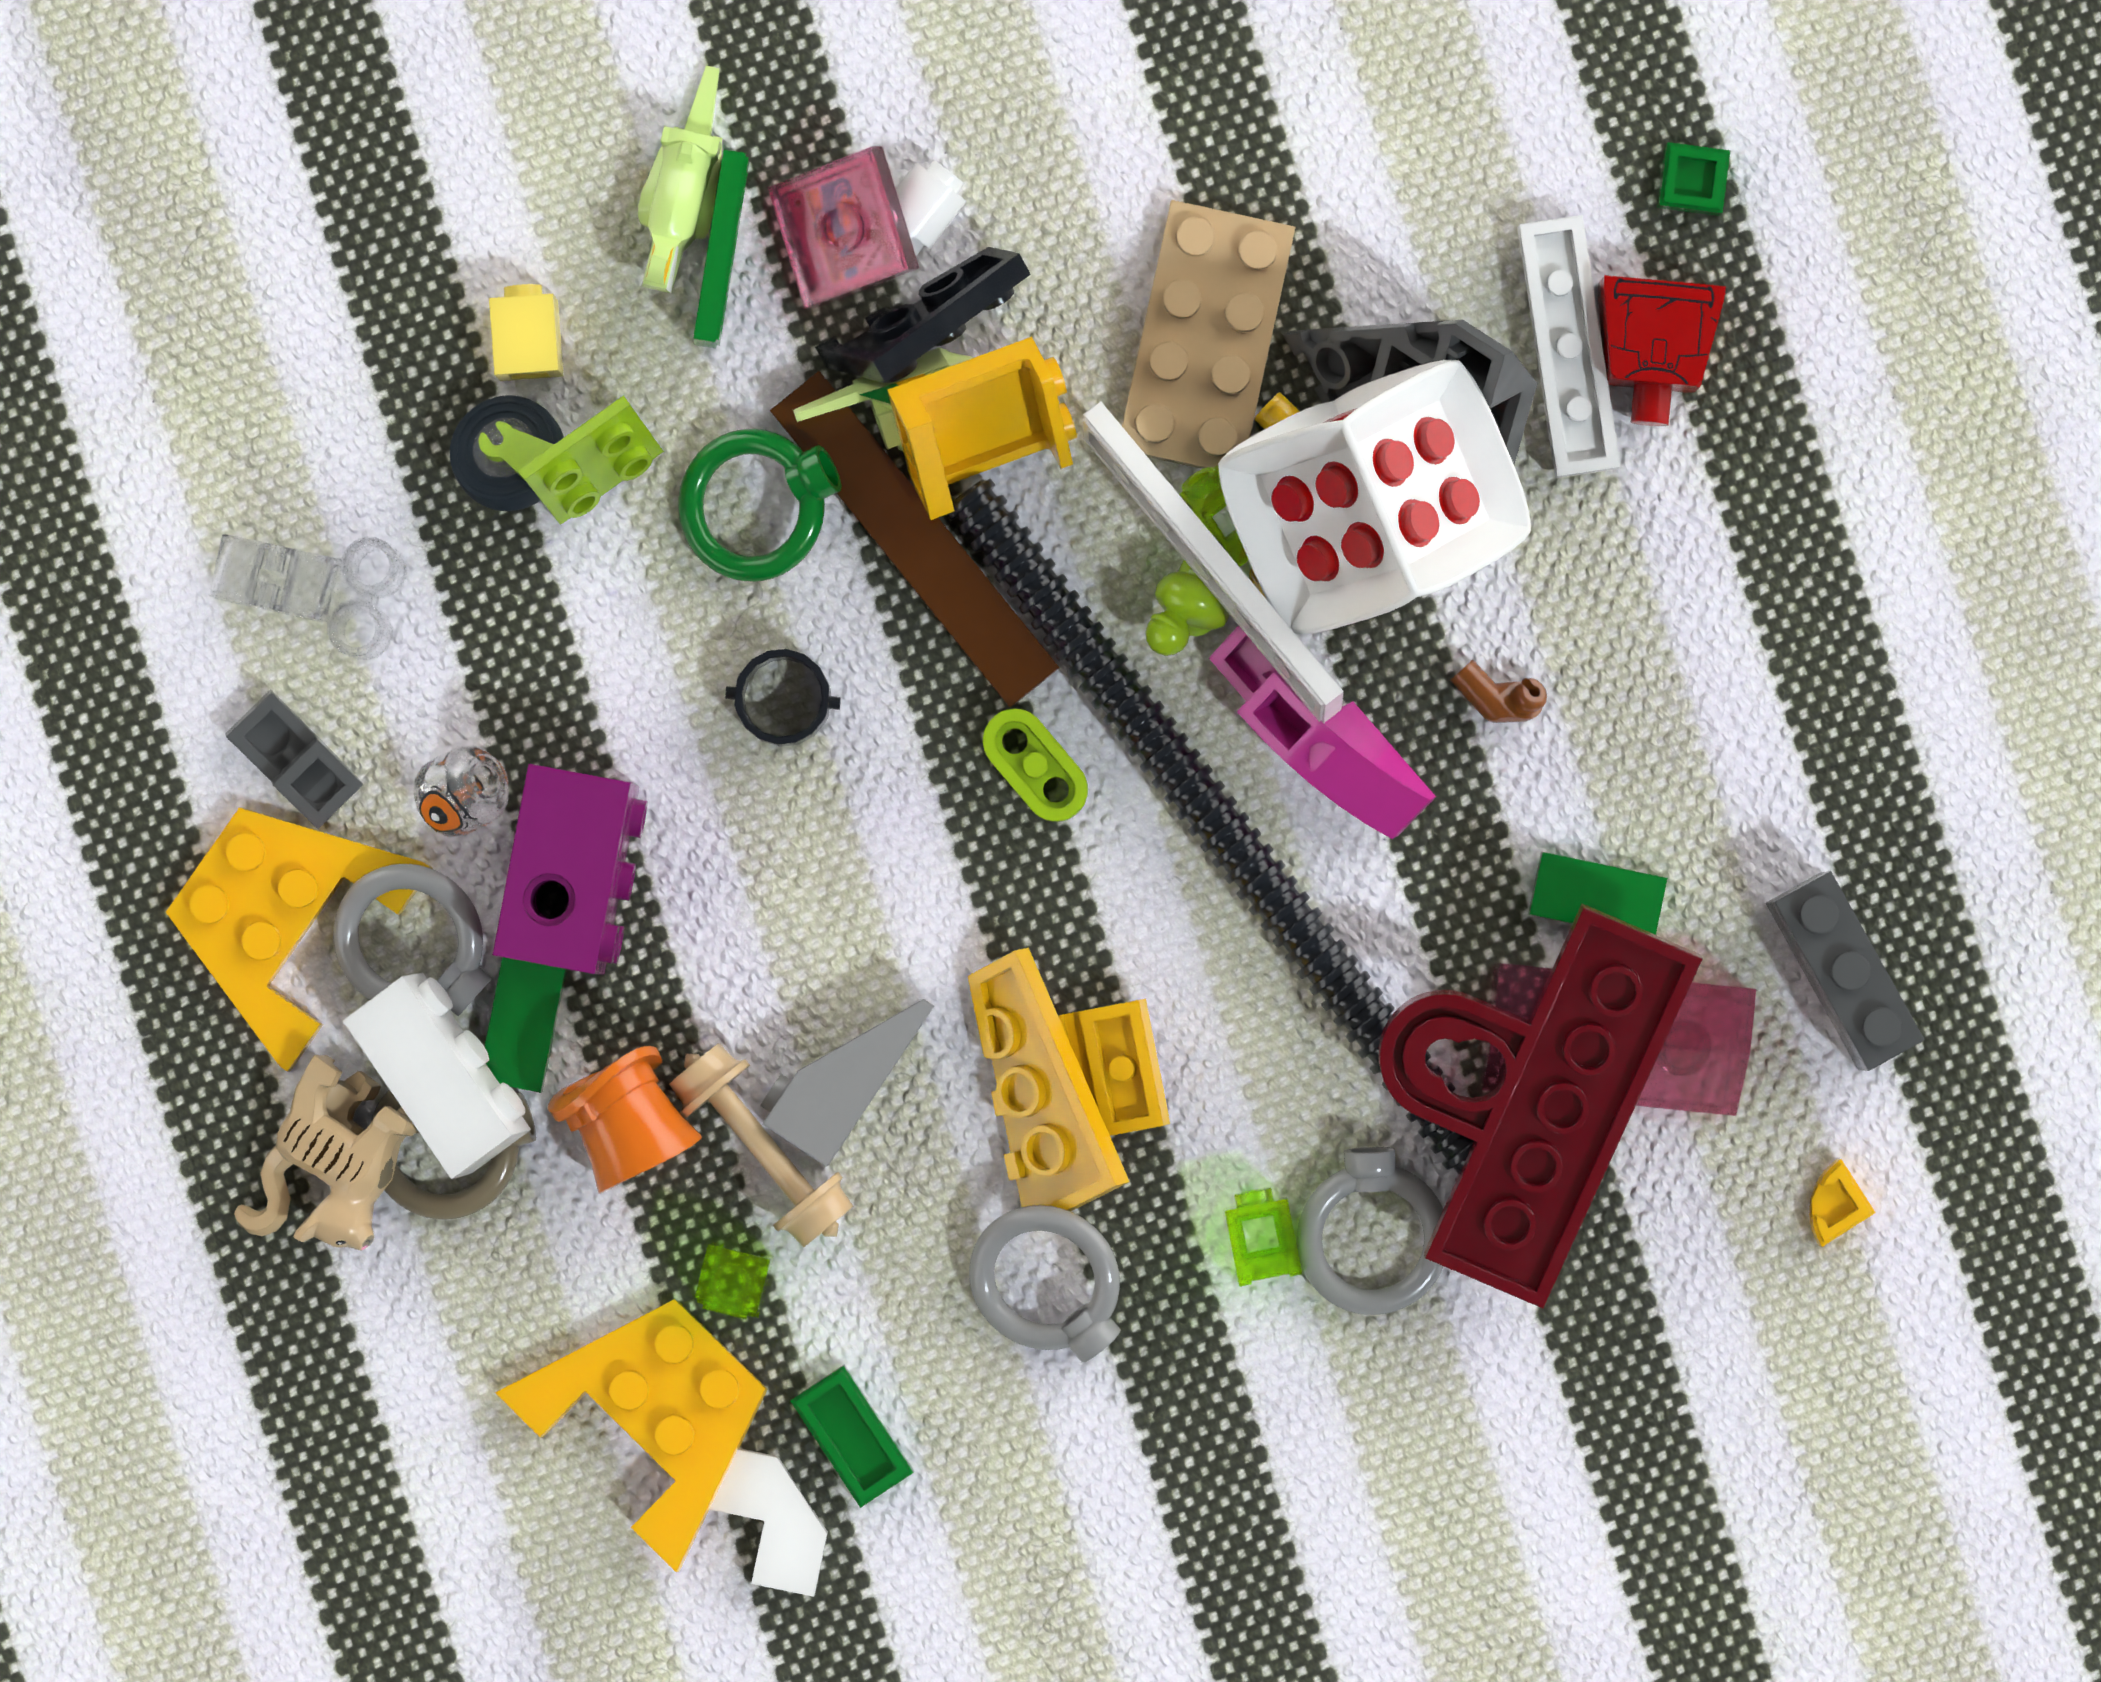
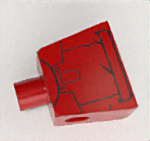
M1604 275L1598 283V302L1608 385L1633 388L1630 423L1645 426H1669L1672 391L1695 393L1700 388L1724 302L1726 286Z

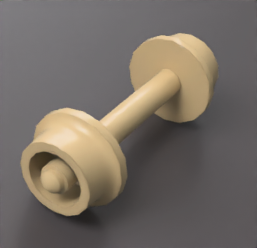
M720 1043L703 1056L699 1054H686L684 1062L686 1070L669 1084L682 1102L683 1107L680 1114L686 1119L707 1101L712 1104L795 1205L792 1210L773 1225L777 1231H788L803 1247L821 1233L824 1237H837L839 1228L837 1220L853 1207V1204L841 1189L840 1182L843 1177L839 1172H836L814 1190L733 1092L728 1084L750 1066L746 1059H734Z

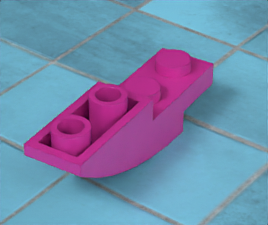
M1239 625L1209 657L1211 662L1246 701L1237 713L1256 734L1313 787L1366 825L1394 839L1436 798L1433 792L1354 701L1342 706V709L1325 723L1319 722Z

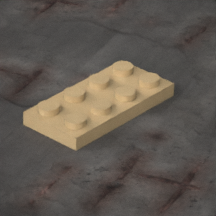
M1171 200L1122 424L1125 431L1147 457L1219 472L1218 463L1231 449L1250 438L1295 226Z

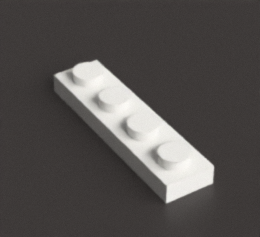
M1583 215L1519 224L1517 228L1555 478L1619 469L1621 466Z

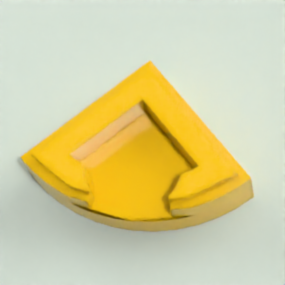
M1840 1158L1832 1162L1820 1175L1810 1198L1809 1218L1811 1229L1818 1245L1823 1247L1876 1213Z

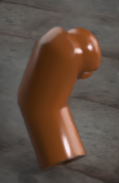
M1474 660L1470 661L1450 680L1475 709L1492 723L1527 722L1538 716L1547 702L1546 689L1538 680L1524 678L1522 682L1494 683Z

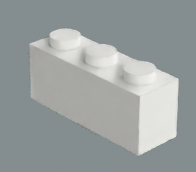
M423 972L401 976L345 1018L343 1022L449 1177L455 1179L472 1174L531 1130L522 1117L526 1113L525 1107L516 1092L506 1083L499 1084L486 1065L489 1061V1055L481 1041L469 1030L463 1031L449 1010L453 1008V1004L441 984L431 977L427 979Z

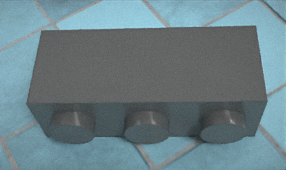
M1831 871L1820 872L1766 902L1769 911L1858 1070L1870 1071L1925 1040Z

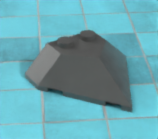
M1464 320L1400 323L1292 330L1282 334L1295 356L1302 352L1304 353L1315 375L1322 383L1315 388L1322 403L1334 401L1358 386L1415 366L1440 360H1459L1472 375L1483 393L1512 462L1515 465L1537 382L1513 351Z

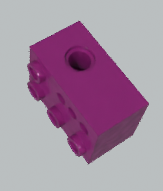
M528 764L492 955L591 974H605L607 963H618L624 936V926L614 925L619 899L630 900L636 871V863L626 862L630 836L642 837L648 807L647 800L637 799L639 786L631 782ZM559 882L568 892L569 904L561 916L551 919L543 912L540 899L547 886Z

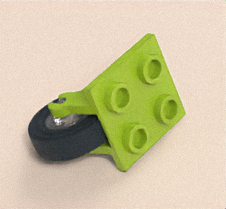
M505 395L481 402L462 418L451 440L450 462L459 485L477 503L493 510L516 511L541 501L561 525L570 518H577L590 512L598 504L601 496L620 482L633 480L642 475L651 466L653 459L664 451L624 395L565 437L558 423L544 407L525 397Z

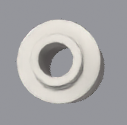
M935 160L927 170L916 162L894 190L914 258L924 246L928 249L933 246L966 203V200L957 194L964 183Z

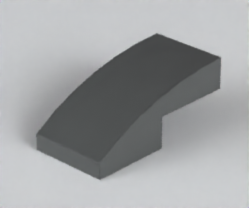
M271 689L225 733L226 738L317 829L363 786L360 779Z

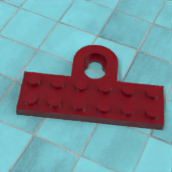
M1582 903L1529 1020L1471 995L1454 990H1434L1419 994L1406 1001L1392 1014L1384 1027L1379 1043V1064L1388 1091L1410 1113L1474 1140L1424 1251L1425 1259L1540 1308H1544L1702 962L1701 954ZM1441 1039L1453 1040L1458 1043L1472 1039L1487 1041L1498 1048L1504 1057L1505 1070L1503 1078L1498 1086L1485 1096L1470 1098L1458 1095L1448 1089L1441 1076L1428 1068L1425 1062L1427 1049L1432 1043Z

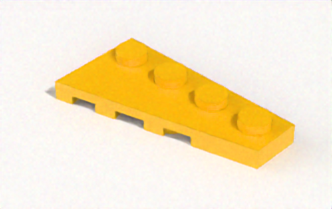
M1030 949L1015 950L968 975L983 1056L992 1060L996 1079V1090L991 1091L996 1117L1003 1115L1010 1153L1004 1154L1009 1181L1016 1179L1021 1207L1045 1205L1073 1211L1129 1183L1130 1181Z

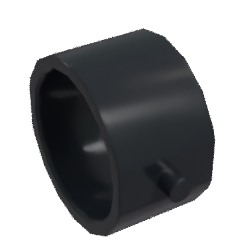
M789 649L766 651L751 659L739 674L736 687L726 686L725 699L735 700V709L744 727L762 742L779 747L799 745L814 737L826 723L829 717V710H840L841 697L831 696L830 685L821 668L805 654ZM791 660L805 665L815 674L820 684L822 702L818 715L806 729L795 735L778 737L762 732L752 723L746 711L745 693L749 680L759 668L772 661Z

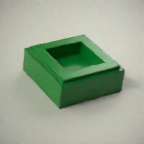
M1667 142L1664 151L1657 208L1721 216L1723 213L1731 150Z

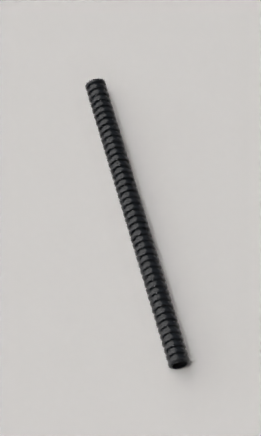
M988 479L974 484L952 502L954 512L947 514V516L951 520L957 517L962 523L958 527L962 535L968 533L974 540L970 543V546L974 551L981 549L986 556L982 561L986 567L994 565L998 571L994 577L999 583L1007 582L1010 586L1007 590L1009 597L1012 599L1017 596L1022 602L1019 606L1021 613L1026 614L1029 612L1034 620L1031 622V626L1034 630L1042 628L1046 634L1043 638L1044 643L1047 646L1054 644L1058 649V652L1055 654L1059 662L1066 660L1071 666L1067 670L1070 677L1078 676L1083 682L1079 689L1083 694L1090 691L1095 698L1091 702L1092 706L1095 709L1103 708L1107 714L1103 718L1107 725L1114 723L1119 729L1115 734L1118 740L1122 741L1126 738L1131 745L1128 749L1131 757L1138 754L1142 759L1143 763L1140 765V769L1144 773L1150 770L1155 776V779L1152 781L1153 786L1156 789L1161 786L1167 792V795L1164 797L1166 803L1169 805L1174 802L1180 809L1176 813L1179 820L1187 818L1192 825L1188 829L1189 833L1192 836L1199 834L1204 842L1200 845L1201 849L1204 852L1212 851L1216 856L1212 861L1216 868L1220 866L1225 868L1228 872L1224 877L1227 883L1231 884L1235 881L1240 888L1236 893L1241 900L1247 897L1252 904L1248 909L1253 916L1259 913L1264 919V922L1260 925L1263 930L1268 931L1271 929L1277 936L1273 939L1275 946L1280 947L1283 945L1289 952L1285 955L1288 963L1296 961L1301 968L1297 971L1298 976L1301 979L1309 978L1313 984L1309 987L1313 995L1318 993L1322 995L1325 1001L1321 1003V1006L1325 1011L1332 1009L1337 1015L1333 1022L1337 1027L1344 1024L1349 1031L1345 1036L1350 1043L1355 1040L1361 1047L1357 1053L1362 1059L1367 1056L1373 1062L1370 1066L1373 1074L1381 1073L1379 1043L1384 1027L1392 1016L1391 1013L1395 1010L1394 1006L1391 1003L1383 1004L1379 999L1383 992L1379 987L1373 989L1370 987L1367 981L1371 976L1367 971L1360 973L1355 965L1358 963V959L1355 955L1347 957L1342 950L1346 947L1345 942L1342 939L1334 940L1330 934L1334 931V928L1330 923L1326 925L1321 923L1318 919L1322 915L1318 907L1311 909L1306 901L1310 899V896L1306 891L1299 894L1294 887L1298 882L1293 875L1289 878L1286 877L1282 871L1286 866L1282 860L1275 862L1270 856V853L1274 850L1271 845L1266 844L1263 846L1257 839L1261 836L1258 828H1254L1251 831L1245 823L1249 820V816L1245 812L1239 815L1233 806L1237 804L1236 799L1233 796H1230L1228 799L1221 791L1225 788L1223 782L1219 780L1215 783L1209 776L1213 771L1210 765L1207 764L1202 767L1197 760L1201 755L1196 748L1192 751L1189 750L1185 744L1189 738L1185 733L1180 735L1176 733L1173 729L1177 723L1173 717L1168 719L1164 717L1161 713L1164 709L1162 702L1157 701L1154 703L1149 695L1152 693V689L1149 685L1141 687L1137 681L1140 677L1139 672L1136 669L1129 671L1125 666V663L1128 661L1124 653L1117 655L1112 649L1116 645L1113 638L1110 637L1106 640L1100 633L1104 626L1099 621L1093 624L1088 616L1092 613L1091 609L1088 606L1080 607L1076 601L1080 595L1076 590L1071 592L1067 590L1064 585L1068 579L1064 574L1057 576L1052 569L1056 564L1052 558L1044 560L1040 554L1044 549L1039 542L1032 544L1028 539L1031 535L1030 529L1027 526L1020 528L1016 523L1019 519L1017 512L1014 510L1009 513L1004 507L1007 503L1004 495L996 497L993 493L994 482ZM1426 1051V1065L1432 1072L1441 1076L1443 1074L1442 1069L1439 1066L1431 1067L1428 1063L1431 1055ZM1383 1081L1382 1086L1385 1088V1090H1388ZM1451 1082L1446 1083L1451 1092L1456 1089ZM1394 1099V1102H1395L1398 1106H1401V1105ZM1408 1112L1406 1114L1407 1119L1410 1122L1417 1120L1421 1125L1418 1131L1422 1138L1429 1136L1434 1142L1430 1147L1433 1153L1438 1154L1441 1152L1446 1158L1442 1163L1447 1170L1454 1168L1458 1175L1454 1179L1456 1181L1474 1140Z

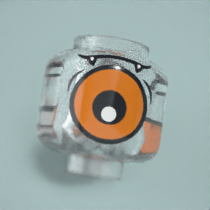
M474 745L458 746L432 759L420 768L415 778L414 798L417 810L423 820L434 831L447 837L465 836L492 823L503 814L508 804L509 786L505 769L489 752Z

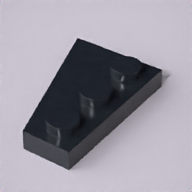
M987 247L923 284L918 293L921 298L920 301L914 304L900 305L890 310L883 307L865 318L870 327L866 332L845 344H840L837 338L833 336L815 348L826 368L883 383L898 381L914 371L918 365L916 360L934 346L946 345L960 337L966 330L965 323L982 310L994 309L1008 301L1014 294L1013 287L1031 274L1020 253Z

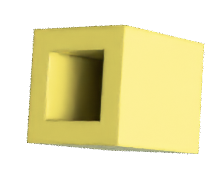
M522 284L504 287V297L489 298L494 375L500 381L564 377L559 306L554 294H542V285Z

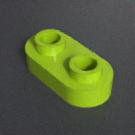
M1007 709L996 714L988 722L983 734L985 754L1032 812L1038 817L1051 822L1066 821L1077 815L1083 808L1088 795L1086 777L1040 720L1026 710ZM1014 729L1022 731L1028 740L1026 748L1018 754L1007 752L1002 744L1004 735ZM1052 778H1060L1068 785L1069 793L1061 802H1051L1044 795V785Z

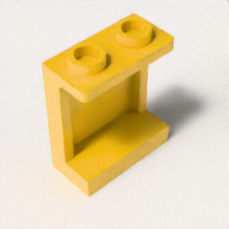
M1032 337L888 389L909 475L930 520L954 512L948 487L949 484L1044 449L1052 451L1060 469L1073 465L1068 441L1076 439L1077 433L1066 404L1064 402L1059 404L1058 396L1067 393L1065 381L1056 359L1051 357L1044 360Z

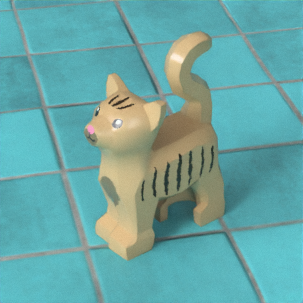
M327 1055L313 1056L295 1088L290 1112L277 1133L276 1145L267 1153L260 1172L263 1189L268 1200L266 1208L262 1211H257L249 1206L239 1205L234 1212L238 1224L249 1234L265 1236L276 1232L287 1220L291 1198L284 1172L294 1164L331 1186V1194L312 1211L295 1231L293 1237L301 1242L315 1237L333 1247H349L360 1251L371 1245L374 1241L372 1228L374 1203L393 1179L401 1143L406 1136H413V1134L419 1133L402 1107L396 1111L390 1106H385L375 1115L373 1121L366 1129L353 1121L355 1110L362 1101L374 1100L379 1094L381 1088L379 1083L362 1071L356 1072L345 1081L339 1080L342 1071L333 1064L335 1060Z

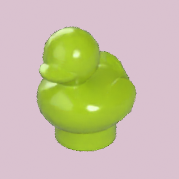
M1183 560L1178 572H1172L1162 577L1156 586L1155 596L1164 612L1153 614L1150 617L1151 620L1147 624L1145 631L1146 641L1150 648L1158 654L1164 656L1175 655L1187 645L1189 636L1198 637L1205 635L1210 630L1223 627L1228 621L1229 613L1185 560Z

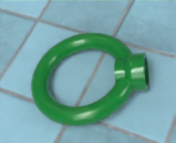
M741 429L726 433L704 446L693 458L683 476L678 497L679 520L683 534L696 556L709 568L725 577L744 582H758L776 578L797 566L813 548L823 524L825 513L824 499L841 491L840 476L830 455L820 445L803 452L789 439L767 430ZM747 454L762 455L782 465L785 468V477L789 488L799 501L797 523L789 538L776 550L760 556H743L724 548L710 532L704 515V495L712 475L726 461Z

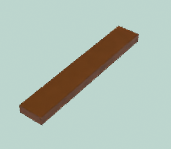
M818 371L774 406L770 412L803 452L817 445L822 446L828 452L841 480V491L836 494L1008 707H1013L1060 669V667L939 518L930 520L916 489L849 406L797 422L793 412L794 409L836 392L824 375Z

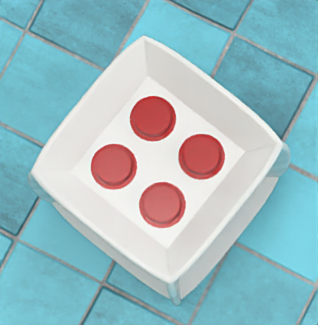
M1440 360L1415 366L1358 386L1334 401L1304 409L1241 442L1231 449L1218 463L1224 499L1254 574L1268 602L1295 634L1319 633L1367 620L1402 607L1417 597L1445 589L1512 551L1524 541L1531 531L1526 498L1507 447L1483 393L1472 375L1459 360Z

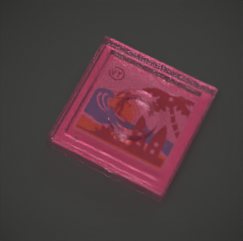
M883 146L866 148L768 187L804 309L820 307L919 269Z

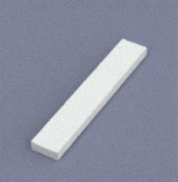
M1100 401L1084 413L1083 439L1316 719L1319 722L1325 723L1342 709L1344 691L1105 405Z

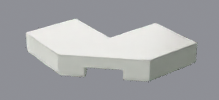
M739 1448L709 1510L764 1521L751 1584L814 1597L828 1531L815 1511L812 1510L778 1456Z

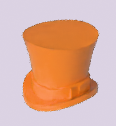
M654 1046L637 1048L606 1066L601 1071L566 1086L557 1092L548 1104V1110L555 1121L566 1120L571 1132L579 1130L591 1162L599 1194L673 1158L696 1144L702 1138V1135L680 1114L658 1086L659 1079L653 1070L658 1068L663 1060L658 1049Z

